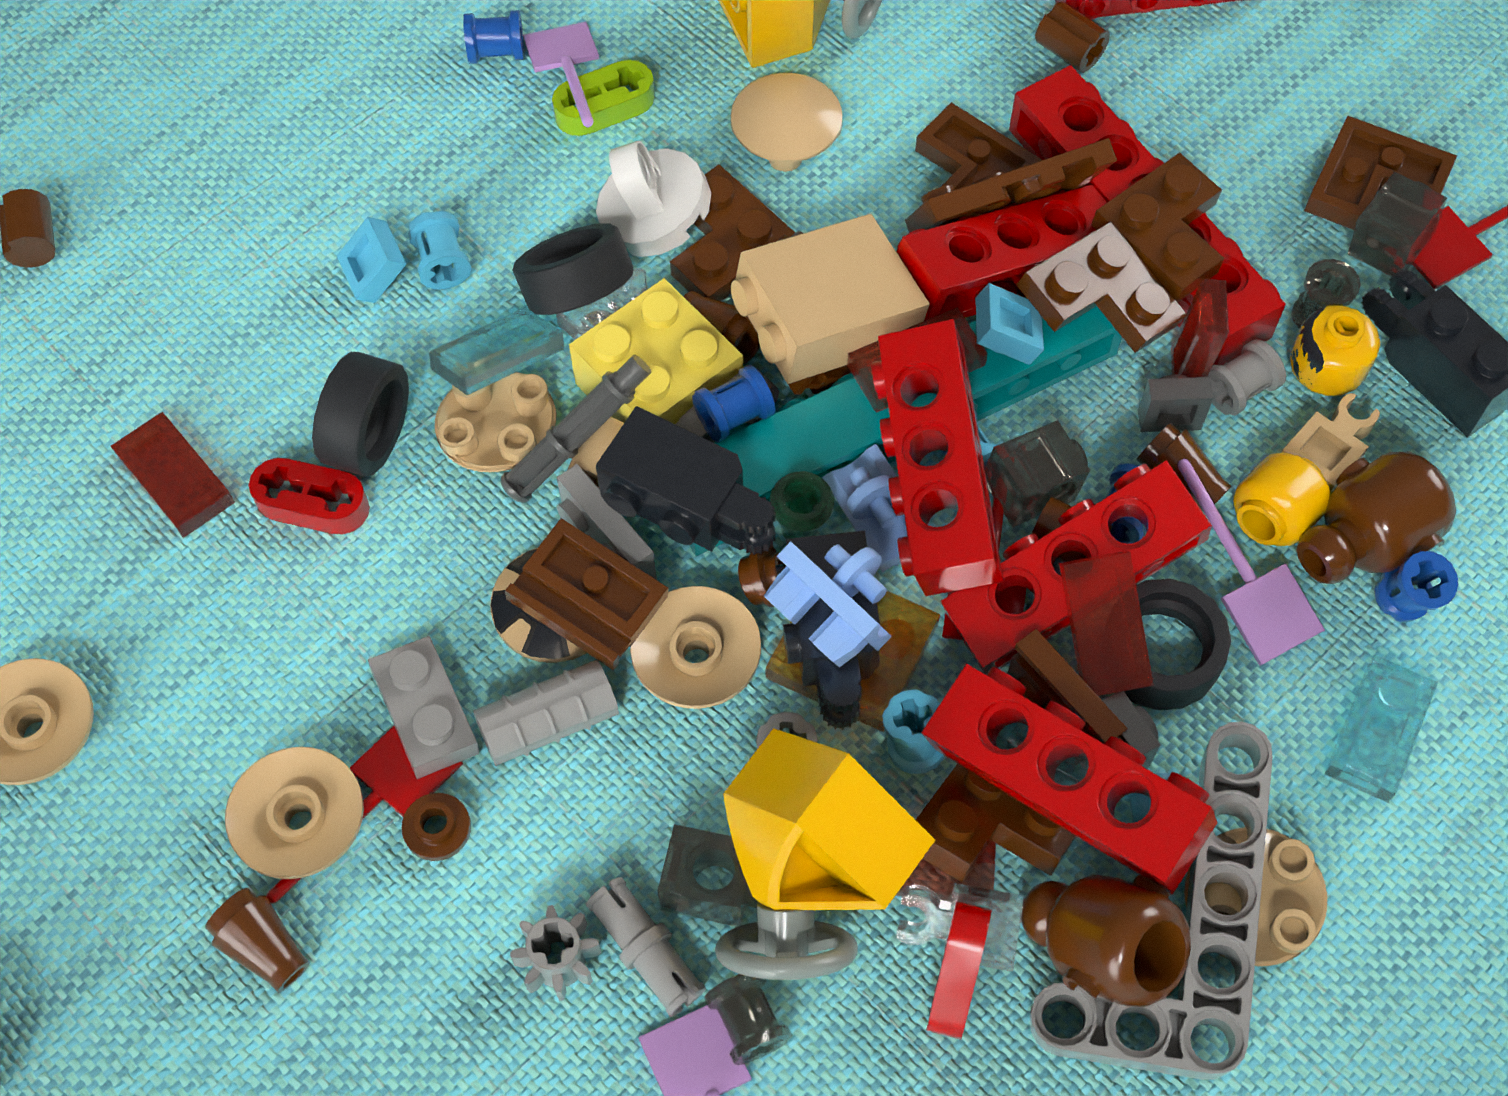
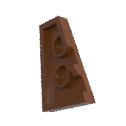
M1108 138L1007 173L998 172L988 175L971 185L957 190L955 185L942 186L921 197L923 204L905 219V223L909 233L917 229L927 230L956 222L962 217H975L1001 210L1012 203L1019 205L1049 197L1060 190L1067 192L1082 188L1115 163L1117 159Z

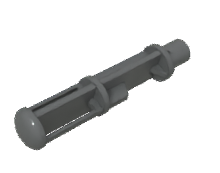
M633 355L614 373L607 371L602 376V381L556 427L551 426L546 431V436L510 472L502 474L501 485L507 495L517 502H528L532 498V493L568 458H574L578 454V448L624 403L629 404L634 399L635 388L651 374L649 366L639 356Z

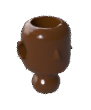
M1389 452L1371 463L1364 457L1360 458L1348 466L1336 479L1338 486L1330 493L1324 514L1325 525L1313 526L1300 537L1297 545V555L1306 572L1320 583H1339L1350 576L1354 567L1368 573L1393 571L1400 567L1408 557L1421 551H1430L1434 547H1440L1445 543L1442 537L1450 531L1456 515L1454 493L1447 479L1436 466L1427 459L1412 452Z
M1094 874L1072 882L1069 886L1059 881H1045L1034 886L1026 894L1022 902L1020 911L1021 924L1027 936L1038 945L1047 947V952L1054 967L1063 976L1062 981L1070 990L1074 991L1078 985L1094 998L1099 995L1116 1004L1131 1007H1146L1165 999L1179 984L1187 968L1191 951L1190 928L1183 912L1175 903L1168 899L1170 894L1163 887L1145 876H1136L1132 883L1117 877Z

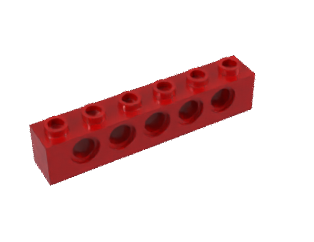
M1071 65L1015 93L1009 131L1026 150L1042 160L1109 138L1117 161L1083 186L1094 185L1107 203L1164 164L1162 160L1152 156L1136 138L1132 127L1125 120L1119 119L1102 100L1097 88L1092 83L1086 82ZM1205 212L1188 224V226L1225 259L1216 275L1178 302L1187 316L1177 326L1211 365L1220 366L1241 355L1242 348L1250 341L1255 339L1267 341L1271 339L1286 303L1281 299L1274 284L1260 276L1243 257L1237 243L1231 238L1225 237L1207 217Z

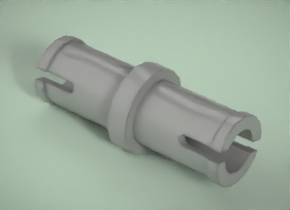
M617 877L609 882L611 887L609 892L605 886H602L588 899L586 906L590 911L594 912L621 948L622 953L619 959L628 970L636 968L664 1005L667 1014L673 1017L683 1010L682 1004L685 1003L688 1007L704 993L706 987L702 982H699L670 944L669 940L672 937V933L664 923L656 925L628 889L625 880L622 877Z

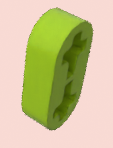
M623 60L578 76L594 120L591 127H585L582 124L579 112L574 106L575 101L568 81L560 84L552 97L557 126L569 135H588L648 111L653 105L655 97L653 75L645 64L636 60ZM629 85L630 88L635 91L629 92V90L625 86Z

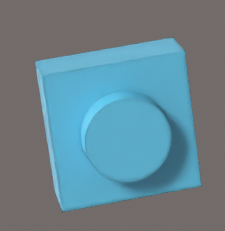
M367 217L337 255L356 300L372 303L379 299L406 266V262L387 222Z
M988 283L975 298L977 344L1030 365L1044 351L1042 316L1028 299Z

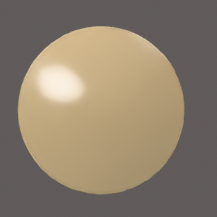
M776 73L751 82L738 94L731 109V128L738 141L748 151L769 160L770 165L776 170L784 172L793 171L800 166L803 160L819 155L838 138L842 130V109L836 95L822 82L803 74Z
M468 368L460 371L452 381L453 389L442 400L435 417L436 438L448 458L456 464L473 471L501 472L513 469L546 436V431L551 426H556L557 414L547 384L539 375L523 374L510 370L483 372L477 368Z
M1244 827L1229 830L1217 837L1229 844H1240L1247 840L1248 835L1247 829ZM1266 829L1255 966L1277 965L1300 955L1318 936L1327 912L1326 885L1322 873L1315 862L1313 852L1300 840L1291 839L1282 833ZM1189 868V870H1188V873H1187V876H1186V881H1185V891H1184V894H1185V904H1186V907H1187V897H1188L1190 868ZM1212 883L1205 887V900L1216 913L1234 915L1240 912L1242 907L1241 898L1233 887L1225 883Z

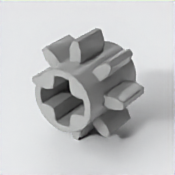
M551 905L547 907L546 918L540 920L535 925L523 920L520 922V928L526 938V947L511 951L510 957L514 966H533L526 974L524 980L526 988L530 993L537 991L544 983L554 988L560 1001L565 999L566 987L572 985L577 980L587 985L593 982L590 971L585 965L586 958L600 955L601 948L597 939L587 938L580 940L587 927L585 916L581 912L575 915L569 922L559 918L554 906ZM563 942L566 949L562 951L561 962L549 964L546 957L551 953V944Z

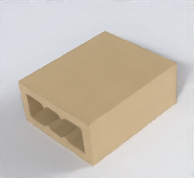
M871 213L741 252L736 279L731 284L732 299L737 311L744 317L748 316L758 333L759 344L764 357L769 363L777 365L787 384L879 355V335L922 326L929 307V302Z

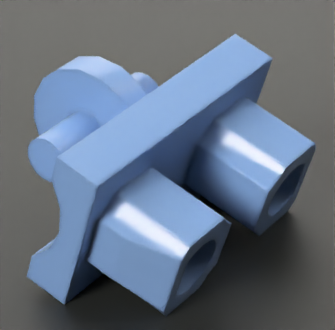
M874 444L851 464L831 471L822 478L856 531L865 530L867 546L874 549L881 556L882 562L879 568L884 572L892 566L901 564L897 539L908 535L905 515H895L889 492L888 479L897 475L878 446Z
M791 541L777 555L786 567L775 578L764 597L793 624H796L820 598L830 606L834 612L808 639L838 667H841L857 655L868 643L878 651L892 637L851 598L860 592L872 604H875L887 592V588L874 577L882 562L881 556L874 549L866 547L851 556L839 544L833 546L825 555V560L837 570L833 579H830Z

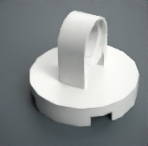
M639 140L610 150L609 161L612 174L608 177L598 196L596 214L599 223H610L618 227L626 248L631 255L638 257L661 255L686 242L690 238L686 230L695 223L699 215L704 220L710 208L711 190L698 163L681 151L667 148L648 151L642 141Z

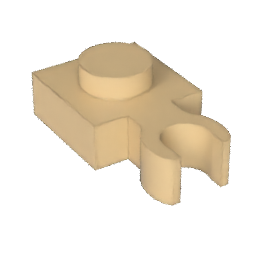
M1349 393L1341 399L1331 420L1316 411L1282 450V452L1298 455L1316 464L1329 485L1330 493L1338 486L1336 483L1338 476L1348 466L1364 456L1369 446L1360 440L1369 435L1380 415V411L1375 409L1367 419L1360 420L1352 417L1348 409L1356 397L1354 393Z

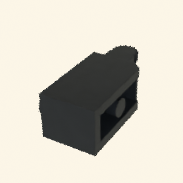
M1401 269L1389 279V291L1392 292L1394 297H1391L1390 292H1386L1385 289H1380V287L1377 289L1373 288L1362 297V309H1364L1365 315H1368L1370 320H1373L1374 324L1389 338L1384 348L1389 364L1468 438L1508 409V341L1448 286L1445 285L1435 291L1422 278L1419 279L1412 270Z
M638 406L633 409L596 464L600 494L608 506L621 515L627 517L639 515L659 525L660 529L669 538L680 544L692 545L695 543L712 552L720 540L739 550L745 549L746 553L750 552L753 555L756 553L762 555V552H769V548L773 547V541L776 540L775 526H773V522L776 521L775 507H772V502L767 501L766 497L760 498L759 493L743 486V469L738 454Z
M865 530L786 539V546L791 541L830 579L834 578L837 570L825 560V555L833 546L839 544L851 556L859 550L868 547ZM785 564L775 565V578L786 567ZM860 592L851 597L880 624L877 603L872 604ZM820 598L796 624H783L787 664L799 663L802 687L816 685L819 707H821L820 714L823 715V721H826L828 726H833L835 730L836 728L844 730V727L851 728V724L856 723L857 717H860L861 680L869 679L879 667V650L877 651L868 643L857 655L841 667L834 664L808 639L834 612Z

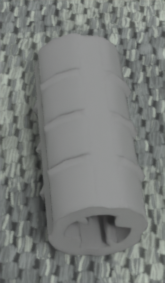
M594 660L570 671L564 669L562 674L541 683L533 682L531 687L512 695H502L500 700L475 709L473 713L495 766L521 755L528 756L531 751L554 741L559 743L561 738L580 730H590L592 725L618 715L619 711L614 693L603 668L597 660Z

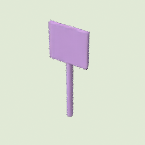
M587 22L523 35L535 72L563 67L582 124L585 127H591L594 120L574 64L599 59V54Z
M1187 459L1180 460L1178 468L1245 582L1244 586L1220 599L1259 666L1325 631L1286 563L1257 578L1191 463Z
M716 1001L638 1037L663 1096H720L752 1080Z

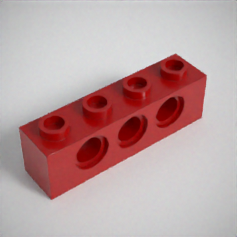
M1089 185L1067 192L1060 190L1049 197L1019 205L1012 203L1001 210L975 217H962L956 222L927 230L917 229L903 236L896 252L929 302L922 326L951 319L957 321L976 315L975 298L988 283L1021 297H1026L1016 285L1028 270L1096 231L1091 225L1096 210L1105 205L1107 201L1094 185Z
M954 319L879 335L878 342L881 360L871 362V369L879 400L887 398L890 417L880 419V431L887 457L896 456L899 476L889 478L888 483L895 515H905L908 536L897 539L900 563L905 577L915 576L925 596L1003 582L965 349ZM923 394H937L936 398L928 405L922 407L911 406L914 400ZM942 450L947 452L945 458L936 465H920L924 456L932 451ZM953 509L958 511L953 521L945 526L932 527L928 525L933 515L941 510Z
M1167 460L1152 470L1147 464H1142L1130 470L1115 482L1114 487L1117 491L1097 504H1094L1091 499L1077 503L1058 518L1061 526L1041 539L1033 533L1013 543L1002 554L1005 558V561L1001 563L1003 582L949 592V596L940 601L946 615L984 674L987 675L991 667L1001 669L1009 664L1012 656L1018 652L1015 649V644L1035 629L1046 640L1209 539L1211 523ZM1133 517L1142 522L1147 533L1138 542L1126 544L1114 539L1109 532V527L1119 518ZM1076 551L1085 555L1090 561L1091 566L1083 576L1076 579H1067L1056 573L1053 568L1054 561L1064 552ZM1013 585L1024 586L1035 596L1031 607L1020 614L1006 613L997 605L1002 591Z
M966 663L921 732L934 749L1138 875L1155 881L1169 894L1173 895L1218 823L1212 807L1205 803L1210 795L1199 785L1178 773L1171 772L1168 779L1165 780L1144 768L1143 764L1147 758L1137 749L1114 736H1109L1106 743L1103 744L1082 731L1086 724L1084 720L1064 706L1054 701H1049L1044 709L1023 697L1027 690L1026 687L1004 671L991 667L986 675ZM1012 723L1028 725L1027 736L1019 746L1013 749H1000L996 746L998 734L1005 726ZM1078 757L1089 762L1087 774L1080 782L1070 786L1055 783L1056 769L1066 759ZM1140 793L1151 799L1150 810L1140 821L1124 823L1115 819V807L1124 796Z

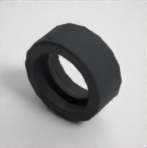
M601 223L578 227L537 244L524 252L515 261L513 273L528 309L536 315H553L572 311L610 295L632 277L633 264L619 228L610 223Z
M353 351L338 361L326 380L314 415L313 448L314 454L321 463L360 476H372L383 467L398 440L407 412L409 384L408 375L403 366L365 353Z
M1156 579L1143 581L1125 590L1111 606L1103 627L1098 649L1102 670L1115 690L1118 692L1123 690L1134 704L1155 710L1182 709L1201 700L1217 682L1227 662L1231 637L1227 618L1214 599L1194 585L1173 579ZM1161 614L1178 619L1192 629L1201 642L1203 651L1200 662L1192 672L1185 675L1167 676L1148 670L1133 658L1126 647L1125 637L1131 623L1143 615Z

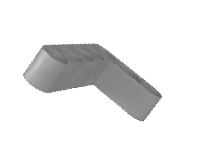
M1230 722L1219 727L1211 736L1200 764L1199 786L1210 795L1205 803L1212 807L1215 817L1220 814H1230L1240 819L1247 829L1248 838L1240 844H1229L1219 839L1214 831H1212L1190 866L1185 919L1190 928L1191 951L1187 968L1179 982L1178 999L1165 998L1150 1006L1131 1007L1116 1004L1099 995L1094 998L1078 985L1072 991L1064 983H1054L1044 988L1037 995L1030 1014L1031 1033L1036 1043L1046 1052L1061 1057L1201 1080L1218 1079L1234 1070L1244 1059L1249 1039L1273 758L1271 743L1265 733L1255 725L1246 722ZM1228 747L1242 749L1250 756L1254 770L1247 774L1231 773L1221 765L1218 759V752ZM1212 883H1225L1233 887L1241 898L1242 907L1240 912L1234 915L1216 913L1205 900V887ZM1206 953L1224 955L1230 960L1235 970L1233 985L1228 988H1215L1208 985L1198 972L1197 963L1199 957ZM1060 1001L1073 1004L1083 1017L1082 1031L1070 1039H1060L1049 1033L1042 1021L1043 1011L1048 1005ZM1127 1013L1144 1015L1155 1028L1156 1039L1153 1047L1145 1051H1134L1127 1048L1120 1042L1116 1034L1117 1020ZM1209 1024L1217 1027L1225 1034L1228 1040L1229 1051L1227 1058L1223 1062L1209 1063L1195 1054L1190 1038L1194 1027Z

